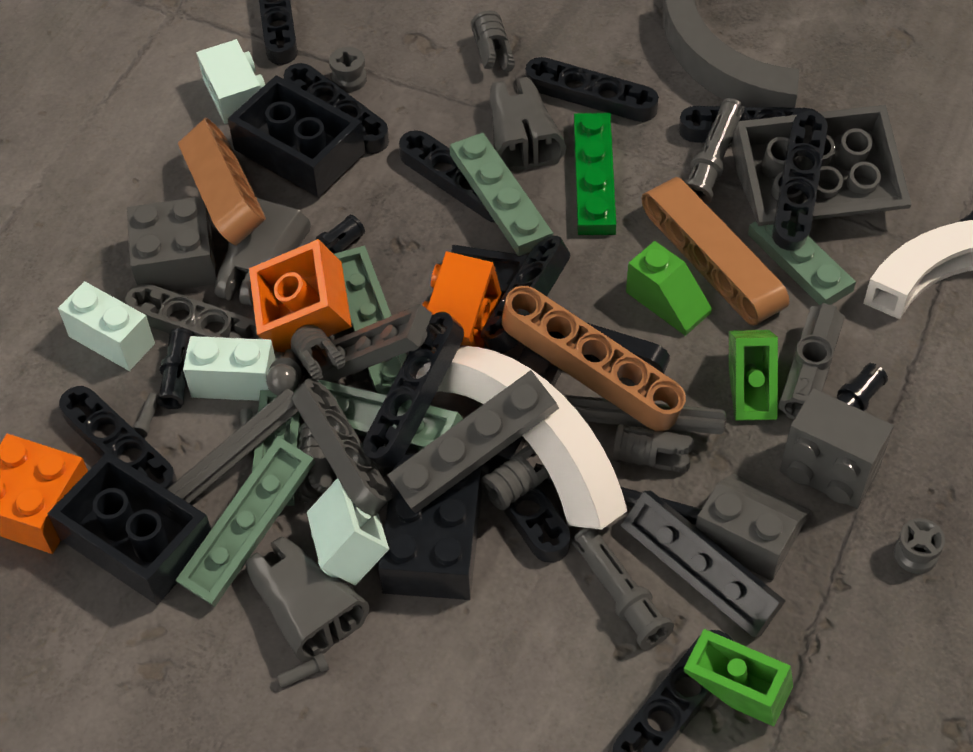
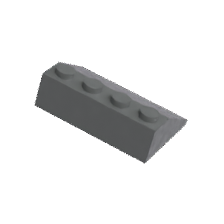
M886 105L818 112L825 117L828 129L812 220L909 209L912 204ZM797 115L737 121L731 141V148L738 179L758 226L772 225L774 223L789 133ZM805 125L803 143L809 144L813 134L812 126ZM797 156L793 158V163L798 169L809 170L813 167V163L808 157ZM792 189L787 192L788 199L795 204H803L808 201L806 194L799 189ZM791 216L789 222H796L798 216Z

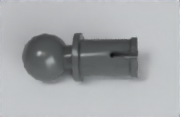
M292 349L285 350L284 355L281 353L278 359L271 364L267 372L266 384L268 389L275 395H279L285 389H290L294 392L301 380L303 365Z

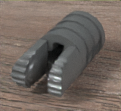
M491 10L482 11L475 15L471 21V29L484 68L491 69L494 66L495 57H497L501 70L512 71L515 66V60L500 15Z
M305 325L297 329L293 334L291 349L315 381L322 379V373L329 370L332 365L338 370L345 366L344 356L318 326ZM315 345L317 350L312 352L311 347Z
M303 423L300 426L298 449L314 458L315 465L296 492L299 501L309 503L317 499L320 491L323 493L333 483V469L307 424Z
M619 423L613 450V461H624L629 464L635 463L640 466L646 465L651 468L685 473V471L688 472L691 462L686 454L693 449L694 441L691 436L654 431L649 430V428L642 429L637 428V426H625V424Z
M530 444L510 457L509 461L502 464L500 468H496L480 480L485 495L500 510L507 509L510 503L515 502L520 496H523L529 490H533L550 478L545 466H542L541 470L536 473L527 461L530 457L537 455Z

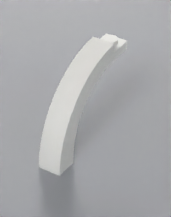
M973 220L957 222L933 229L908 241L894 251L871 277L863 304L901 319L909 305L927 288L950 276L973 271Z
M462 345L459 347L437 391L456 393L485 404L531 369L513 358L496 351ZM431 362L424 364V367L419 369L416 375L417 379L423 377L428 372ZM532 370L557 402L559 409L522 436L530 444L547 469L560 497L567 525L602 530L627 512L623 493L614 469L600 442L579 412L556 388Z

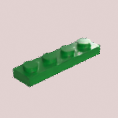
M575 113L574 146L578 235H616L611 113Z

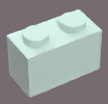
M237 39L196 52L202 79L224 124H227L228 118L265 85L262 75L254 74L256 69L250 52H243Z
M85 281L58 307L70 338L128 371L155 345L145 314Z
M190 336L183 372L191 398L259 401L260 390H269L266 384V375L271 364L276 360L272 340Z
M338 478L307 511L311 535L318 556V564L323 572L332 578H341L356 586L389 550L379 514L371 516L355 506Z

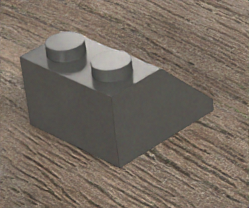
M732 473L717 483L698 514L696 528L745 568L773 581L810 516L811 510Z

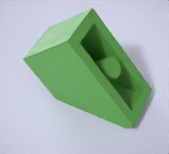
M652 242L628 263L626 293L686 336L711 314L712 307L686 263L658 242Z
M770 330L729 331V377L735 420L778 419V337Z
M703 629L684 667L686 674L729 707L773 727L793 688L790 665L706 629Z

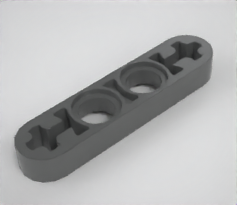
M139 284L132 287L125 297L127 305L146 315L150 327L166 333H171V330L176 328H184L191 331L197 337L251 339L252 336H255L256 339H262L257 335L255 320L152 284ZM177 310L190 312L189 316L182 321H172L169 319L170 315ZM211 322H221L224 324L223 329L217 333L211 334L203 331L204 327Z
M306 379L292 396L295 406L354 505L371 516L377 515L392 499L389 487L373 461L365 455L363 444L331 392L320 382L314 379Z

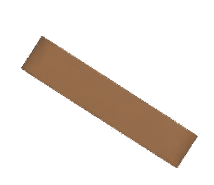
M205 117L178 142V145L213 224L225 239L237 246L266 220V217L226 136L211 120Z
M674 177L642 194L643 209L650 220L748 324L757 325L788 307L789 295L782 282L682 179Z
M518 286L508 293L502 314V326L510 336L646 427L655 431H665L675 425L686 402L685 392L676 381L536 289L529 286ZM524 309L528 311L530 315H519L514 310ZM549 332H559L563 334L565 338L556 339L549 334ZM583 355H594L600 362H590ZM619 378L631 379L635 386H627ZM654 401H663L667 403L671 409L663 410L659 408Z

